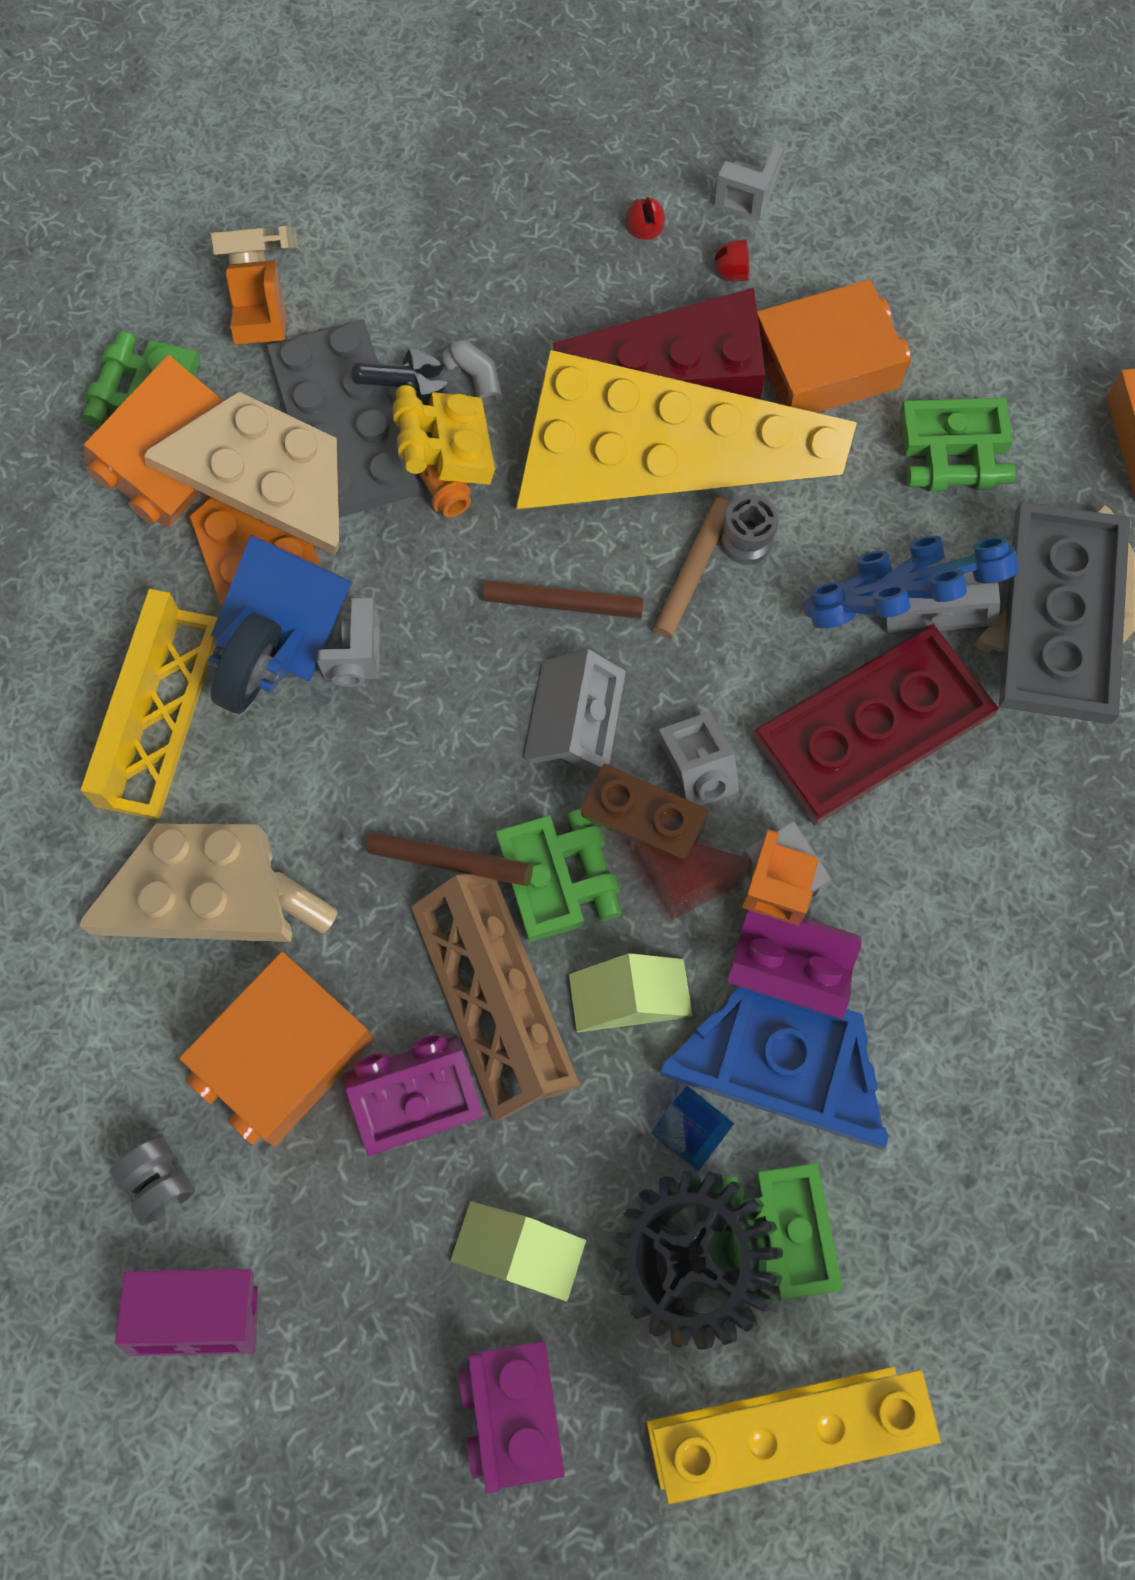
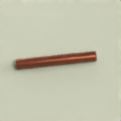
M485 580L483 587L484 602L642 619L643 597Z
M372 832L367 840V852L372 855L473 874L479 877L528 886L532 877L533 867L531 863L377 832Z

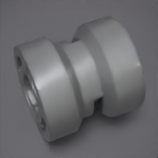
M752 494L738 497L728 506L721 535V545L725 554L734 562L743 565L756 564L763 561L770 554L779 524L778 511L774 504L765 497Z
M164 1138L153 1139L133 1149L118 1160L109 1172L118 1188L129 1192L133 1199L131 1210L139 1224L143 1226L155 1222L168 1214L163 1206L167 1201L176 1197L181 1205L195 1192V1188L187 1175L177 1172L171 1163L174 1153Z

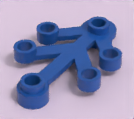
M926 536L916 539L909 544L911 558L893 571L887 551L869 552L857 559L859 572L844 583L832 582L814 588L811 591V597L806 599L802 605L804 614L812 619L814 627L825 629L837 627L851 621L856 613L877 614L883 618L904 614L911 608L909 598L933 599L936 602L953 601L967 593L965 573L973 572L974 580L979 583L1000 582L1016 575L1019 567L1015 547L1008 545V540L1005 537H990L977 542L973 546L974 553L971 556L928 567L943 560L945 553L941 537Z

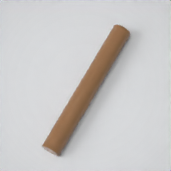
M724 498L714 499L654 625L653 632L670 640L673 638L723 531L725 514L728 506L731 504L728 500Z

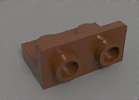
M605 763L581 807V816L680 862H684L688 858L691 849L696 848L704 831L709 810Z

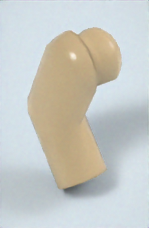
M275 872L278 875L282 895L278 896L281 909L319 933L324 934L333 924L338 910L306 890L284 873Z

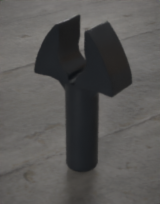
M409 348L402 361L404 366L355 363L351 370V377L355 384L390 387L411 386L415 389L416 396L423 405L429 404L432 392L443 393L449 383L447 380L432 381L426 379L439 376L445 365L434 357L413 348Z

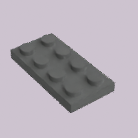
M364 319L267 345L287 414L337 438L339 517L420 495L415 474L406 470L405 461L398 454L397 437L401 431L394 422L392 403L386 386L355 384L351 377V370L355 363L379 364Z
M1020 502L1015 511L1012 546L1015 547L1019 571L1009 579L999 698L1000 708L1112 724L1119 717L1130 517Z

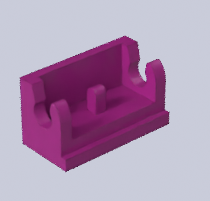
M251 1269L124 1271L115 1344L129 1356L255 1354L258 1287H253V1271Z

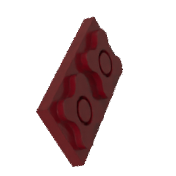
M933 623L754 729L751 738L815 826L992 718L999 708Z

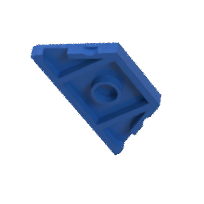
M739 986L729 996L728 1000L705 1020L683 1046L663 1063L660 1073L662 1077L880 1150L885 1148L888 1135L886 1127H882L875 1093L878 1087L874 1067L868 1059L866 1049L868 1038L863 1014L847 1009L844 1018L840 1019Z

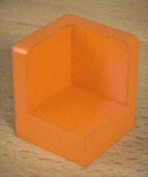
M276 260L227 265L226 278L233 306L230 327L234 345L285 340L286 310Z
M768 829L761 844L742 908L799 926L807 914L813 891L810 889L818 866V859L815 856L776 844L779 832Z

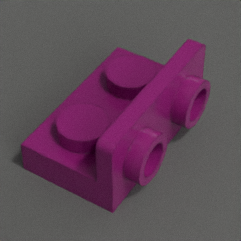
M747 910L734 951L727 983L843 1019L851 997L852 971L862 946V938L857 934L803 918L800 925L796 926Z
M443 1033L425 1036L412 1043V1050L392 1057H388V1054L385 1052L366 1056L353 1064L354 1070L345 1073V1090L367 1156L484 1117L458 1035L446 1038Z
M546 1341L468 1354L469 1367L459 1369V1385L463 1409L475 1408L478 1436L467 1437L472 1479L484 1478L485 1492L487 1494L499 1492L500 1488L565 1477Z

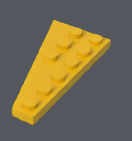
M549 350L516 509L842 475L857 422Z

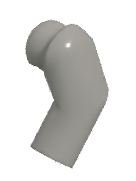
M468 340L452 342L451 347L445 349L442 353V363L445 365V369L452 371L454 375H459L464 370L473 377L476 396L482 398L483 405L500 403L502 401V393L494 360Z

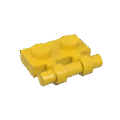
M408 385L399 387L395 392L396 401L392 405L394 422L401 431L397 437V448L400 458L405 461L406 470L413 474H419L426 469L427 464L437 465L439 480L490 485L495 466L482 398L464 394L432 392L429 405H423L421 400L417 398L413 387ZM425 432H431L432 438H429Z

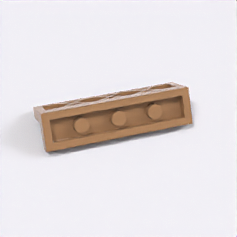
M473 874L455 875L412 905L413 914L493 1120H502L538 1100L560 1096L579 1087L580 1082L497 880ZM446 902L453 916L450 936L442 933L434 910ZM462 955L470 959L475 971L471 989L462 984L458 973ZM482 1009L491 1012L496 1024L493 1042L484 1039L480 1030L479 1022ZM504 1064L513 1068L522 1090L521 1093L509 1100L500 1080Z

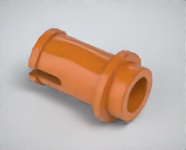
M427 464L426 469L418 474L433 496L431 505L436 512L443 513L447 518H453L469 508L471 504L469 497L471 489L467 483L439 480L437 465Z

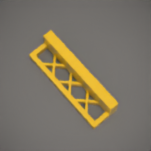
M154 589L148 590L80 789L97 808L154 820H160L209 667L208 659L213 655L214 645L217 641V638L211 636L218 617L179 610L169 592ZM182 624L206 629L201 645L180 657L172 645L178 625ZM170 652L175 660L165 665ZM195 661L192 673L190 674L186 665ZM181 669L188 680L186 692L181 697L164 706L156 693L161 679ZM154 700L159 709L149 714ZM179 710L176 722L174 723L170 714ZM165 718L172 730L169 744L148 756L140 743L143 730ZM138 751L142 760L133 764L136 752ZM163 759L160 772L158 773L154 764ZM148 768L156 781L150 803L145 804L121 799L127 779Z

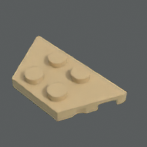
M236 393L148 449L144 455L146 466L333 555L336 554L339 548L337 438L246 394Z
M155 824L82 917L79 926L88 934L101 936L291 942L292 937L291 926L284 919L278 897L282 895L278 875L271 869L273 855L268 836L258 824Z

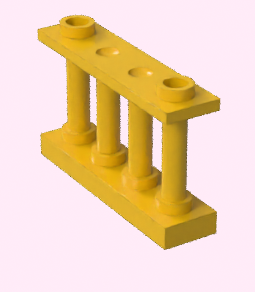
M893 1366L646 1420L660 1490H665L668 1505L941 1443L923 1371L915 1370L897 1374Z

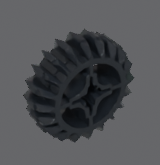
M691 1170L682 1172L680 1183L671 1176L661 1177L658 1185L659 1194L651 1189H643L638 1193L645 1212L628 1208L623 1213L626 1221L634 1229L632 1233L618 1232L614 1237L619 1245L628 1247L627 1257L615 1259L612 1265L616 1270H628L630 1280L623 1282L617 1291L622 1296L637 1294L639 1299L633 1305L630 1315L639 1319L653 1313L649 1324V1333L657 1337L664 1335L670 1330L673 1346H687L693 1337V1341L699 1350L710 1349L713 1347L715 1335L723 1345L732 1344L737 1341L736 1325L746 1332L753 1331L758 1326L756 1316L750 1306L760 1311H769L774 1304L770 1296L761 1290L762 1285H781L782 1276L777 1272L768 1271L766 1268L767 1260L780 1259L783 1257L784 1252L781 1247H765L763 1239L772 1235L777 1230V1226L774 1221H763L756 1224L754 1219L761 1213L764 1207L763 1202L758 1198H751L741 1204L745 1186L740 1182L732 1181L723 1189V1179L719 1173L708 1172L702 1182L698 1173ZM702 1204L712 1209L705 1221H698L688 1234L682 1230H672L666 1226L675 1214L689 1206ZM728 1225L734 1231L739 1244L741 1269L737 1268L727 1255L726 1244L732 1232L727 1227ZM685 1247H703L705 1252L700 1256L706 1257L705 1267L708 1269L692 1270L690 1264L695 1262V1260H689L690 1250ZM657 1250L664 1256L667 1263L668 1273L663 1284L657 1268ZM704 1284H708L714 1289L723 1288L731 1293L729 1298L720 1307L708 1314L694 1312L683 1307L688 1297L696 1296Z

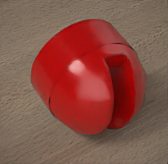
M651 197L634 200L626 214V228L633 237L641 240H649L659 236L664 229L665 223L664 210L659 201ZM643 212H649L652 223L645 224Z
M747 239L724 243L716 251L715 270L717 274L725 281H749Z

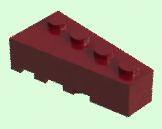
M754 288L553 343V351L761 400L765 380V367Z

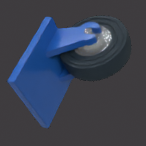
M250 536L211 633V636L217 638L214 645L216 646L214 655L208 659V664L217 668L211 688V701L225 710L241 714L250 706L261 689L272 693L278 682L289 672L310 681L318 666V650L325 649L353 581L259 537Z

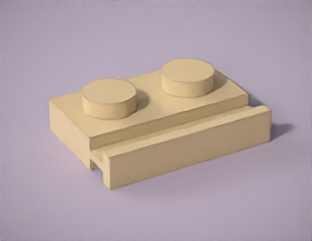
M278 226L279 235H275L273 229L266 228L211 233L214 255H228L229 264L266 261L265 251L276 250V242H280L281 248H298L296 228Z

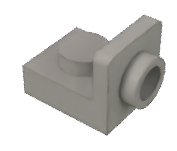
M352 598L351 619L342 620L341 636L343 649L318 650L317 663L325 680H332L333 683L344 687L362 685L365 679H379L380 617L373 598Z
M710 712L658 729L661 746L680 779L683 799L701 806L719 801L739 791L735 753Z

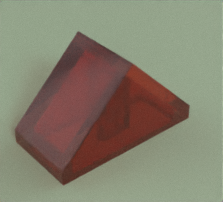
M636 841L634 846V853L671 920L741 886L751 859L698 843H694L688 858L684 862L675 860Z

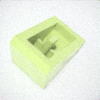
M628 953L569 974L577 1033L693 1017L684 959Z
M470 1201L450 1262L567 1302L586 1240L527 1216Z

